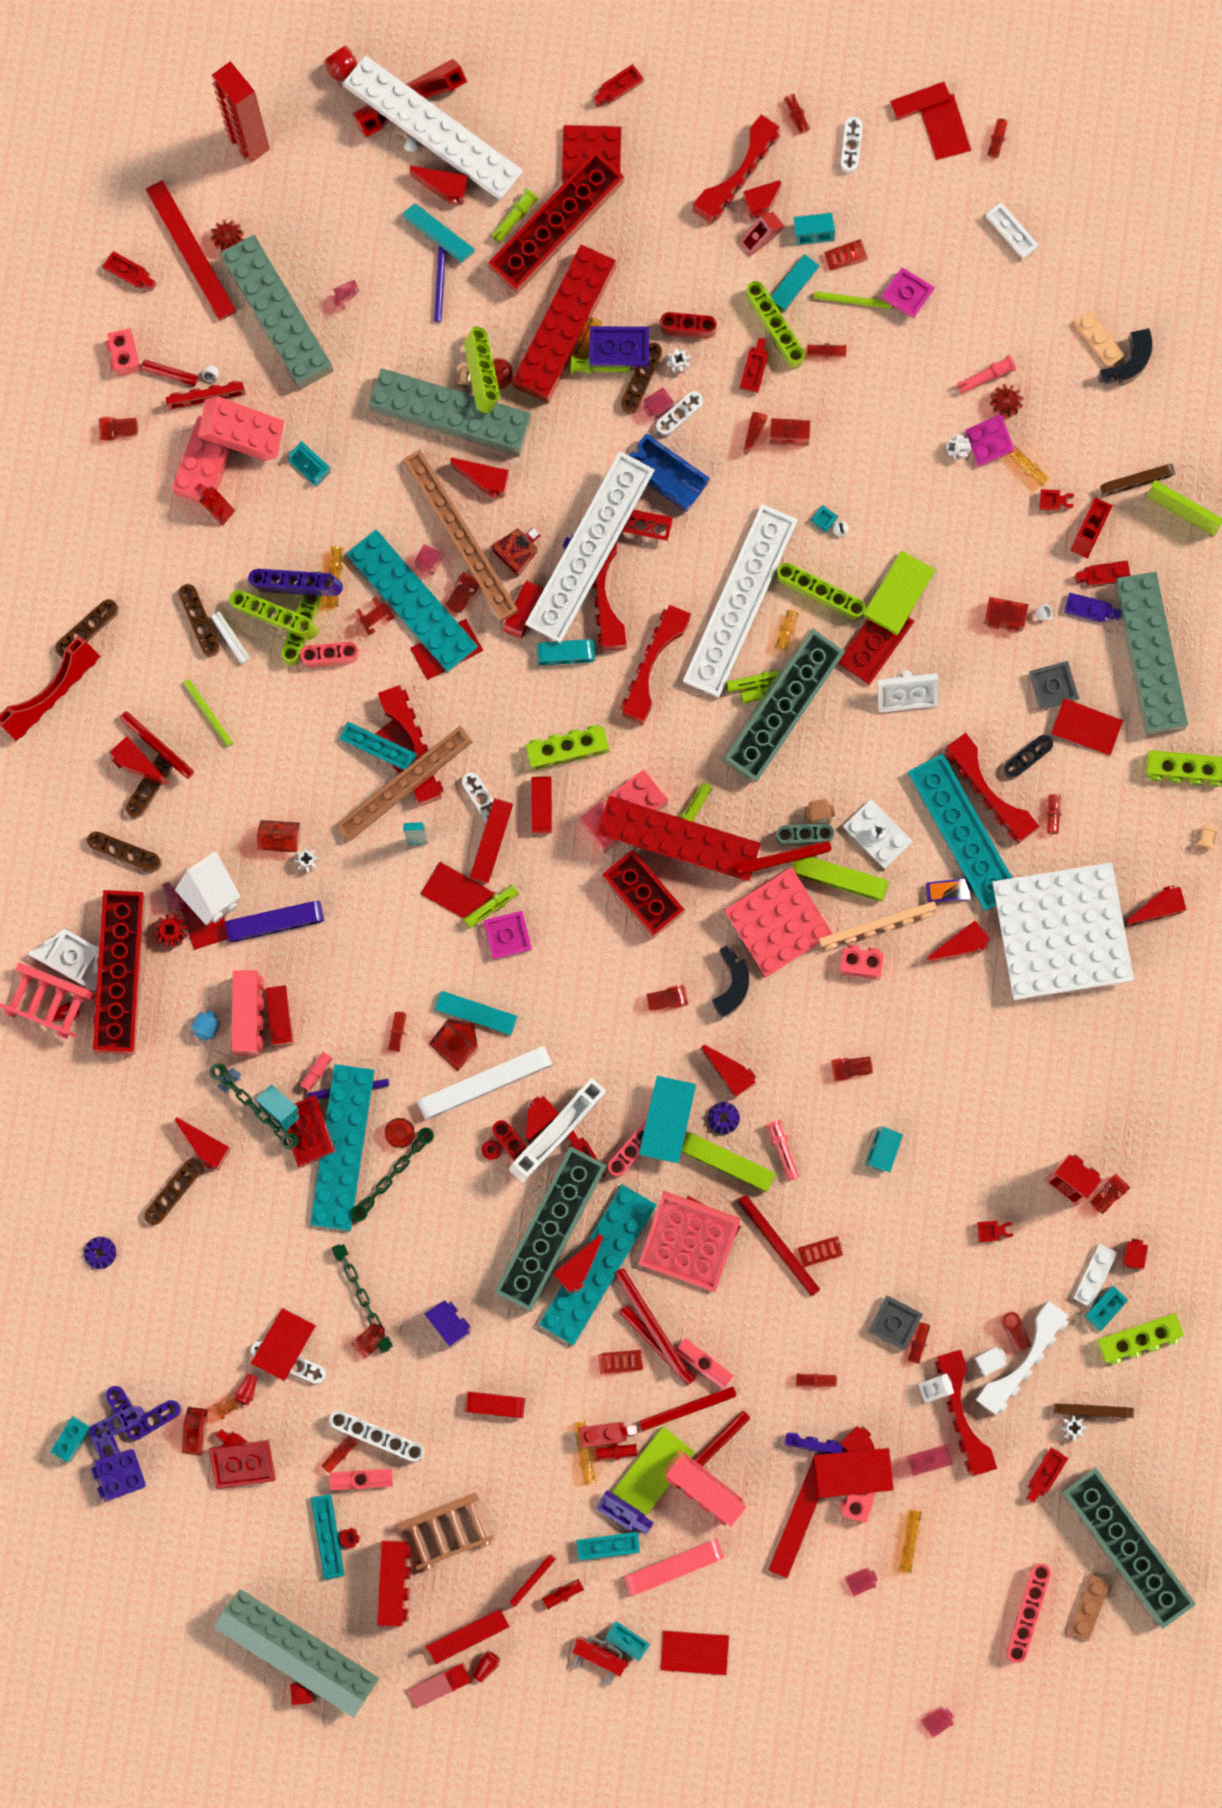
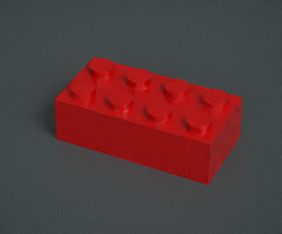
M633 849L602 874V879L653 939L685 913V909Z
M1069 1154L1057 1164L1045 1180L1074 1204L1079 1205L1089 1198L1102 1179L1099 1178L1100 1173L1094 1168L1090 1167L1088 1169L1084 1166V1161L1079 1156Z
M381 1541L377 1626L402 1627L409 1620V1609H405L406 1601L410 1599V1588H406L407 1580L411 1578V1567H407L408 1559L412 1558V1546H408L409 1541Z

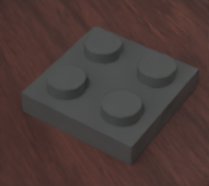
M1068 661L1029 671L1040 710L1062 705L1064 698L1071 701L1079 699Z
M886 1295L868 1332L905 1351L923 1314Z

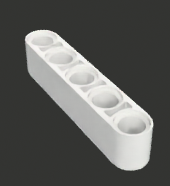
M335 1411L330 1416L329 1422L334 1429L410 1461L417 1462L424 1457V1448L416 1442L342 1411ZM341 1414L344 1416L345 1422L342 1426L335 1425L334 1418L336 1415ZM357 1422L362 1423L364 1427L363 1432L360 1434L353 1432V1425ZM376 1430H379L383 1436L379 1442H374L371 1437L372 1433ZM395 1438L401 1441V1447L398 1450H393L390 1446L391 1441ZM414 1446L420 1449V1455L417 1458H412L409 1455V1450Z

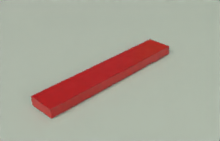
M814 1457L768 1571L785 1578L789 1576L819 1501Z

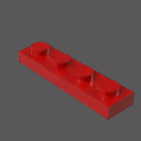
M231 381L228 385H211L208 389L204 390L196 388L183 394L175 392L165 398L168 409L173 410L203 404L206 399L216 396L224 399L244 396L246 392L243 382Z

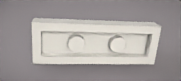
M999 203L986 214V218L1023 260L1038 249L1039 245L1002 203Z
M1100 1243L1098 1244L1073 1296L1074 1300L1092 1308L1118 1252Z

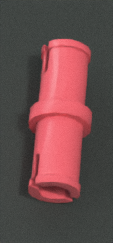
M322 1051L315 1064L309 1067L310 1071L300 1085L306 1090L311 1091L317 1080L323 1077L324 1070L333 1058Z

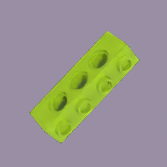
M591 725L584 731H579V729L571 730L567 735L563 736L554 734L549 736L547 740L534 739L529 741V744H526L532 771L609 753L604 726L599 727V725ZM589 738L592 740V743L589 746H583L581 740ZM566 742L571 743L573 746L569 751L561 748ZM546 747L553 749V753L549 756L542 753V750Z
M1149 750L1146 756L1145 777L1150 778L1151 781L1170 779L1172 783L1190 781L1192 785L1210 783V786L1221 787L1222 757ZM1162 764H1170L1172 771H1165L1162 768ZM1182 766H1190L1192 772L1189 774L1185 773ZM1202 768H1210L1212 774L1205 775L1202 771Z
M1176 1313L1096 1341L1104 1363L1110 1362L1111 1365L1123 1362L1122 1357L1129 1355L1130 1359L1142 1355V1350L1148 1349L1149 1352L1161 1349L1160 1344L1168 1342V1345L1180 1342L1179 1338L1183 1337L1184 1334ZM1157 1328L1164 1330L1165 1336L1163 1339L1156 1337L1155 1330ZM1138 1334H1142L1146 1339L1143 1346L1136 1343V1336ZM1119 1341L1125 1342V1352L1117 1350L1116 1345Z

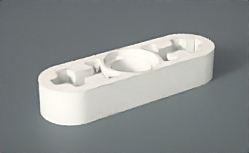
M857 117L847 119L844 128L841 169L847 174L856 172L859 164L863 125L862 121ZM852 123L856 124V127H858L855 129L854 136L851 135L850 126L852 125ZM854 141L857 144V148L850 150L846 147V143ZM849 155L852 156L853 165L851 166V168L847 167L848 165L845 164L848 162Z
M696 391L688 393L657 421V433L662 437H668L701 409L703 405L702 395ZM690 398H698V405L692 404L689 407V412L687 406L691 403ZM681 409L685 412V417L677 419L674 416V412ZM670 416L673 422L669 424V430L664 429L662 431L661 424L667 425L670 422V418H668Z
M467 773L462 779L463 787L486 822L489 813L486 809L484 811L481 809L493 803V799L479 776L475 773ZM468 778L476 779L475 786L479 789L473 795L471 794V792H474L473 787L466 785ZM485 794L488 798L485 804L477 803V795Z

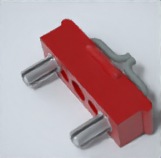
M582 1636L577 1637V1644L572 1652L577 1655L572 1664L573 1668L580 1656L575 1669L579 1668L584 1658L609 1671L604 1681L605 1684H607L612 1673L613 1675L608 1683L609 1686L615 1675L621 1677L625 1667H628L629 1661L622 1657L620 1650L611 1646V1642L606 1639L601 1641L595 1637H589L588 1639ZM590 1640H594V1641H596V1642H598V1643H600V1644H606V1643H607L608 1647H609L610 1649L616 1651L617 1653H619V1655L613 1653L612 1651H610V1650H608V1649H606V1648H604V1647H602V1646H600V1645H598V1644H596V1643H594V1642H592V1641H590Z

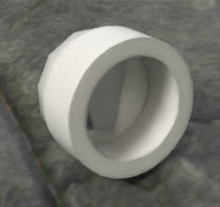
M410 136L404 149L409 152H416L420 147V142Z
M209 365L204 369L202 377L205 381L214 383L219 377V370L217 367Z
M838 521L833 526V533L836 537L843 538L849 532V526L844 521ZM840 524L843 526L844 533L840 532Z
M1048 604L1040 605L1035 610V616L1041 621L1049 620L1052 618V609Z

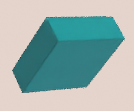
M822 505L810 522L827 533L838 519V516Z

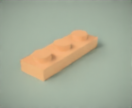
M1091 310L1074 321L1075 326L1107 368H1111L1124 359V353Z

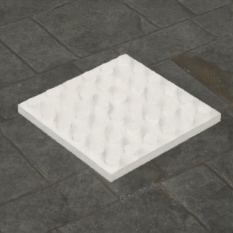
M1112 863L992 882L1013 1001L1134 981Z

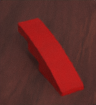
M497 798L493 799L470 878L489 883L513 803Z

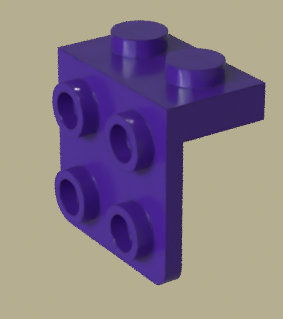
M133 1449L94 1461L92 1463L93 1467L90 1468L93 1479H97L99 1487H97L99 1498L104 1499L105 1503L143 1489L146 1486L136 1453Z

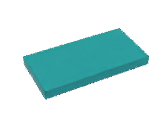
M656 1076L640 1147V1156L679 1164L696 1084Z

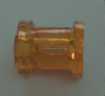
M228 1394L227 1398L218 1404H213L214 1409L222 1420L233 1410L239 1409L231 1394Z

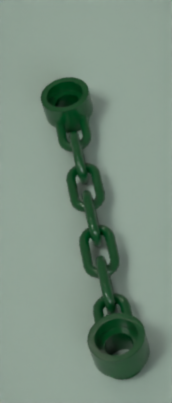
M217 1063L210 1067V1076L214 1080H219L225 1087H230L242 1104L249 1106L263 1124H268L273 1129L275 1136L281 1140V1144L285 1149L290 1150L298 1146V1136L293 1132L288 1133L281 1126H277L262 1107H257L252 1102L251 1096L233 1083V1079L227 1074V1067L224 1064ZM215 1069L219 1070V1075L215 1074ZM227 1077L230 1081L225 1083L222 1079ZM242 1093L248 1098L245 1101L239 1096ZM262 1111L268 1118L263 1120L258 1114ZM280 1130L284 1133L282 1137L277 1133ZM287 1138L291 1140L290 1145H288L286 1142Z
M425 1127L419 1130L418 1138L412 1143L409 1154L400 1157L394 1164V1171L391 1175L383 1177L377 1184L376 1192L373 1196L365 1198L360 1205L352 1208L351 1216L355 1221L362 1222L367 1218L368 1212L375 1204L374 1199L379 1194H384L392 1185V1178L397 1173H402L410 1164V1157L414 1153L420 1152L426 1144H430L434 1140V1133L430 1128ZM424 1133L430 1134V1138L428 1140H424L422 1138V1135ZM418 1141L422 1143L419 1149L415 1146ZM402 1160L407 1162L401 1170L400 1167H397ZM386 1180V1183L389 1182V1184L382 1191L380 1185ZM368 1201L371 1205L366 1209L363 1205ZM358 1210L363 1211L364 1214L362 1217L356 1216V1212Z
M337 1244L331 1247L338 1262L343 1260L345 1264L344 1272L348 1280L354 1283L357 1289L356 1297L360 1305L365 1307L368 1312L367 1320L372 1330L379 1335V1338L376 1339L379 1350L382 1354L390 1351V1348L393 1347L392 1342L388 1336H383L381 1331L382 1323L378 1315L370 1309V1298L366 1290L360 1288L357 1282L359 1279L355 1267L348 1263L346 1256L349 1254L345 1245ZM352 1268L355 1276H352V1279L347 1269L350 1270ZM362 1291L367 1299V1301H364V1304L359 1296V1294L362 1295ZM374 1316H375V1318H376V1320H377L379 1326L376 1325V1326L374 1327V1325H373V1323H372V1321H371V1319H374Z

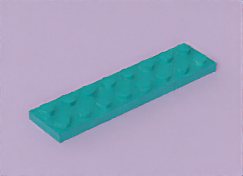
M377 529L346 553L351 562L447 673L478 648L476 643Z
M942 753L908 771L907 774L965 878L968 880L981 907L986 912L996 906L992 882L1012 879V876Z
M334 1064L326 1125L336 1152L320 1159L310 1225L351 1231L353 1221L351 1210L355 1206L375 1074L373 1069Z
M621 1185L586 1244L587 1246L600 1234L603 1236V1241L586 1280L583 1282L584 1287L577 1293L572 1291L569 1294L562 1285L540 1321L539 1325L571 1345H575L616 1275L615 1272L620 1269L657 1204L625 1185Z

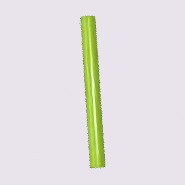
M819 291L814 293V299L886 309L892 308V305L879 299Z
M185 680L183 682L184 686L228 748L233 745V741L191 680Z

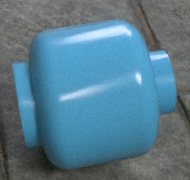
M209 1010L206 1013L199 1012L191 1025V1029L194 1031L193 1035L206 1042L208 1039H214L221 1026L220 1021L217 1020L218 1015Z

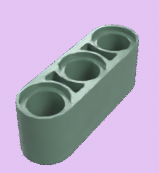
M829 824L783 825L778 828L775 839L781 846H808L824 841L831 842L834 837V829ZM822 830H827L830 833V837L823 839L819 833ZM784 831L788 832L790 839L782 840L779 834ZM807 831L810 834V838L802 839L799 833Z

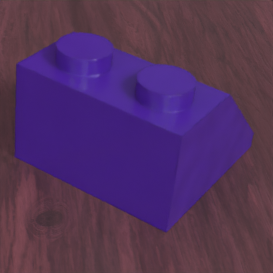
M444 1300L426 1312L425 1316L449 1347L452 1348L470 1334L468 1329L471 1326L464 1317L460 1320L456 1315L458 1309L451 1301L447 1303Z

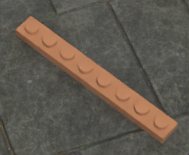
M458 726L338 823L337 826L348 841H352L472 744L473 741L464 728Z

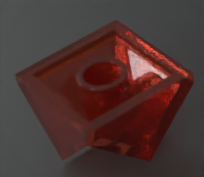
M453 1019L446 1020L429 1043L456 1071H459L479 1050L474 1024Z

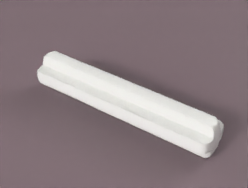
M220 612L211 616L212 621L240 663L245 664L250 660L249 655Z

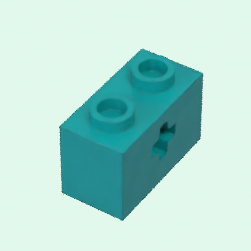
M72 1416L50 1452L71 1463L87 1438L91 1426L81 1419Z

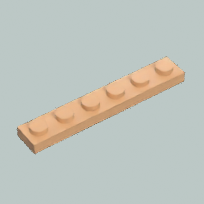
M930 902L820 938L819 944L821 949L831 950L837 948L838 943L844 941L846 944L857 941V937L864 935L865 938L876 935V931L881 929L886 932L894 929L895 925L900 923L903 926L911 924L918 917L922 919L932 917L937 908L935 902Z

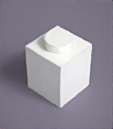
M997 1346L974 1358L983 1377L1007 1365L1005 1362L1007 1360L1006 1354L1002 1348L998 1349Z

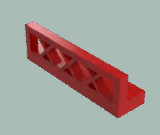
M633 510L628 519L629 524L624 526L622 532L668 541L673 517ZM637 521L646 522L649 527L643 531H638L634 523ZM656 525L667 527L665 536L657 535L653 527Z
M500 1608L425 1647L436 1665L510 1626Z

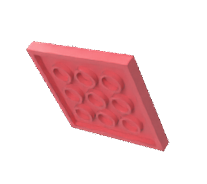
M791 866L723 909L765 978L819 944L820 938L832 935L831 930Z
M663 1191L638 1265L716 1292L741 1218Z

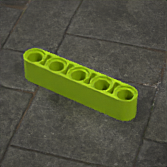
M759 281L750 282L746 292L748 302L789 367L800 368L804 363L805 357L802 346L763 284ZM756 289L760 294L752 295L750 291ZM765 305L768 306L770 310L764 312L760 309V307ZM772 322H778L780 326L778 328H774L770 324ZM788 338L791 342L783 344L780 340ZM793 354H797L801 358L799 360H793L790 356Z
M475 326L465 339L464 347L476 407L482 413L487 414L491 413L500 398L488 334L482 327Z
M782 563L778 567L777 580L781 584L853 621L863 618L866 606L862 600L791 563ZM788 570L791 576L783 577L781 571ZM800 579H806L809 584L807 586H801L799 585L798 581ZM818 588L825 589L826 594L822 596L818 595L816 593V590ZM840 597L844 603L838 605L834 603L833 599ZM858 606L861 609V613L855 614L851 611V608Z
M302 595L296 613L309 615L310 620L315 623L324 596ZM309 597L317 598L314 604L307 603ZM288 632L281 654L287 665L294 666L300 662V651L306 646L308 640L302 638L296 641L293 639L294 634ZM294 651L296 656L293 659L286 658L288 652Z
M235 590L229 596L230 604L245 615L307 640L315 638L318 634L317 625L306 616L241 590Z
M813 857L793 861L791 865L800 878L876 901H884L889 881Z
M686 1131L682 1153L768 1193L776 1176L774 1172L691 1132Z

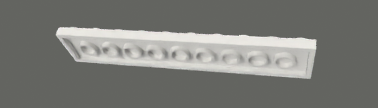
M366 55L344 81L342 86L500 201L522 175L523 170Z
M621 451L618 453L525 623L526 626L561 644L655 471L654 469Z
M761 504L683 679V683L717 698L720 697L798 519Z

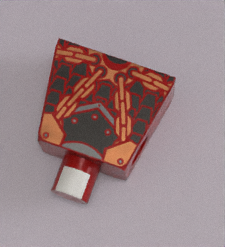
M517 528L494 543L492 551L519 577L537 553V547L533 543L540 537V534L534 528H531L524 535Z

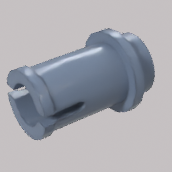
M232 1067L230 1070H227V1074L233 1079L234 1084L237 1080H241L240 1076L242 1074ZM227 1077L223 1078L225 1083L230 1081ZM221 1082L217 1085L226 1094L231 1089L230 1087H225Z

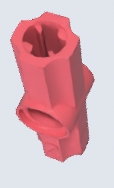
M686 1338L676 1349L681 1358L722 1389L726 1387L734 1376ZM701 1358H706L710 1361L708 1369L704 1370L699 1367L698 1362Z
M392 1469L330 1472L331 1491L393 1487ZM361 1473L367 1478V1482L362 1486L356 1483V1477Z

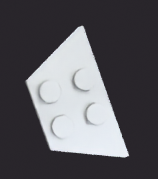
M63 929L55 937L48 939L43 945L29 952L28 955L91 991L97 992L99 948Z

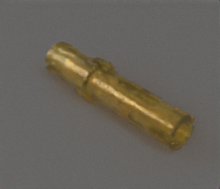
M1014 445L1016 451L1008 454V456L1025 471L1027 476L1030 475L1043 487L1050 477L1038 468L1036 462L1033 463Z
M331 546L330 561L327 564V569L329 573L340 581V573L343 570V565H341L343 548ZM339 595L335 597L327 596L326 606L339 607Z
M586 1421L575 1422L573 1425L580 1462L578 1463L582 1468L584 1485L596 1483L597 1480L593 1466L595 1460L592 1459L590 1447L581 1448L578 1428L586 1426Z
M909 1509L907 1527H904L905 1538L898 1571L912 1573L918 1534L920 1535L921 1531L919 1530L922 1511Z

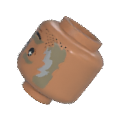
M826 799L810 801L808 807H805L807 823L830 824L831 817H835L834 806L829 805Z

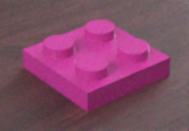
M902 267L882 294L881 299L914 319L933 293L935 287Z
M1001 414L965 430L979 467L1016 451Z
M523 911L483 920L493 960L532 950Z

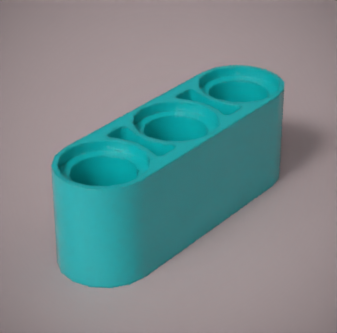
M594 640L562 641L561 644L556 641L538 643V665L594 662Z

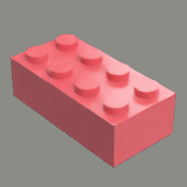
M216 396L205 400L198 437L257 459L268 461L277 459L284 420Z
M201 416L197 417L172 487L175 495L199 502V499L202 497L195 489L199 483L208 488L212 486L218 491L232 449L198 437Z
M644 769L610 794V796L657 811L662 810L668 805V799ZM602 800L582 815L580 822L605 853L616 845L618 841L594 834L604 801Z
M233 970L232 1052L236 1056H260V1051L264 1050V1039L260 1036V1031H264V1018L261 1016V1011H264V998L261 996V991L265 989V981L257 970Z
M681 1449L665 1467L666 1480L674 1487L679 1485L683 1490V1494L689 1499L693 1500L695 1498L704 1511L707 1513L713 1512L716 1516L715 1519L725 1526L727 1523L731 1527L747 1508L743 1498Z

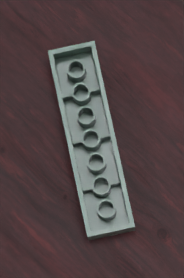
M253 234L221 252L220 254L225 266L298 389L301 390L332 373L331 362L256 236Z
M384 368L380 369L369 402L370 411L518 456L521 454L532 420L530 412L496 403L491 413H482L477 409L473 395Z
M1157 572L1117 578L1114 585L1119 610H1121V619L1145 736L1185 730L1188 726Z
M815 629L808 630L720 758V761L750 783L757 782L845 651Z
M570 1146L495 1293L529 1311H533L607 1165Z
M1092 1468L1061 1491L1063 1497L1159 1628L1164 1629L1196 1605L1097 1468Z
M239 1589L228 1603L214 1626L216 1630L353 1718L379 1680L371 1672L242 1589Z

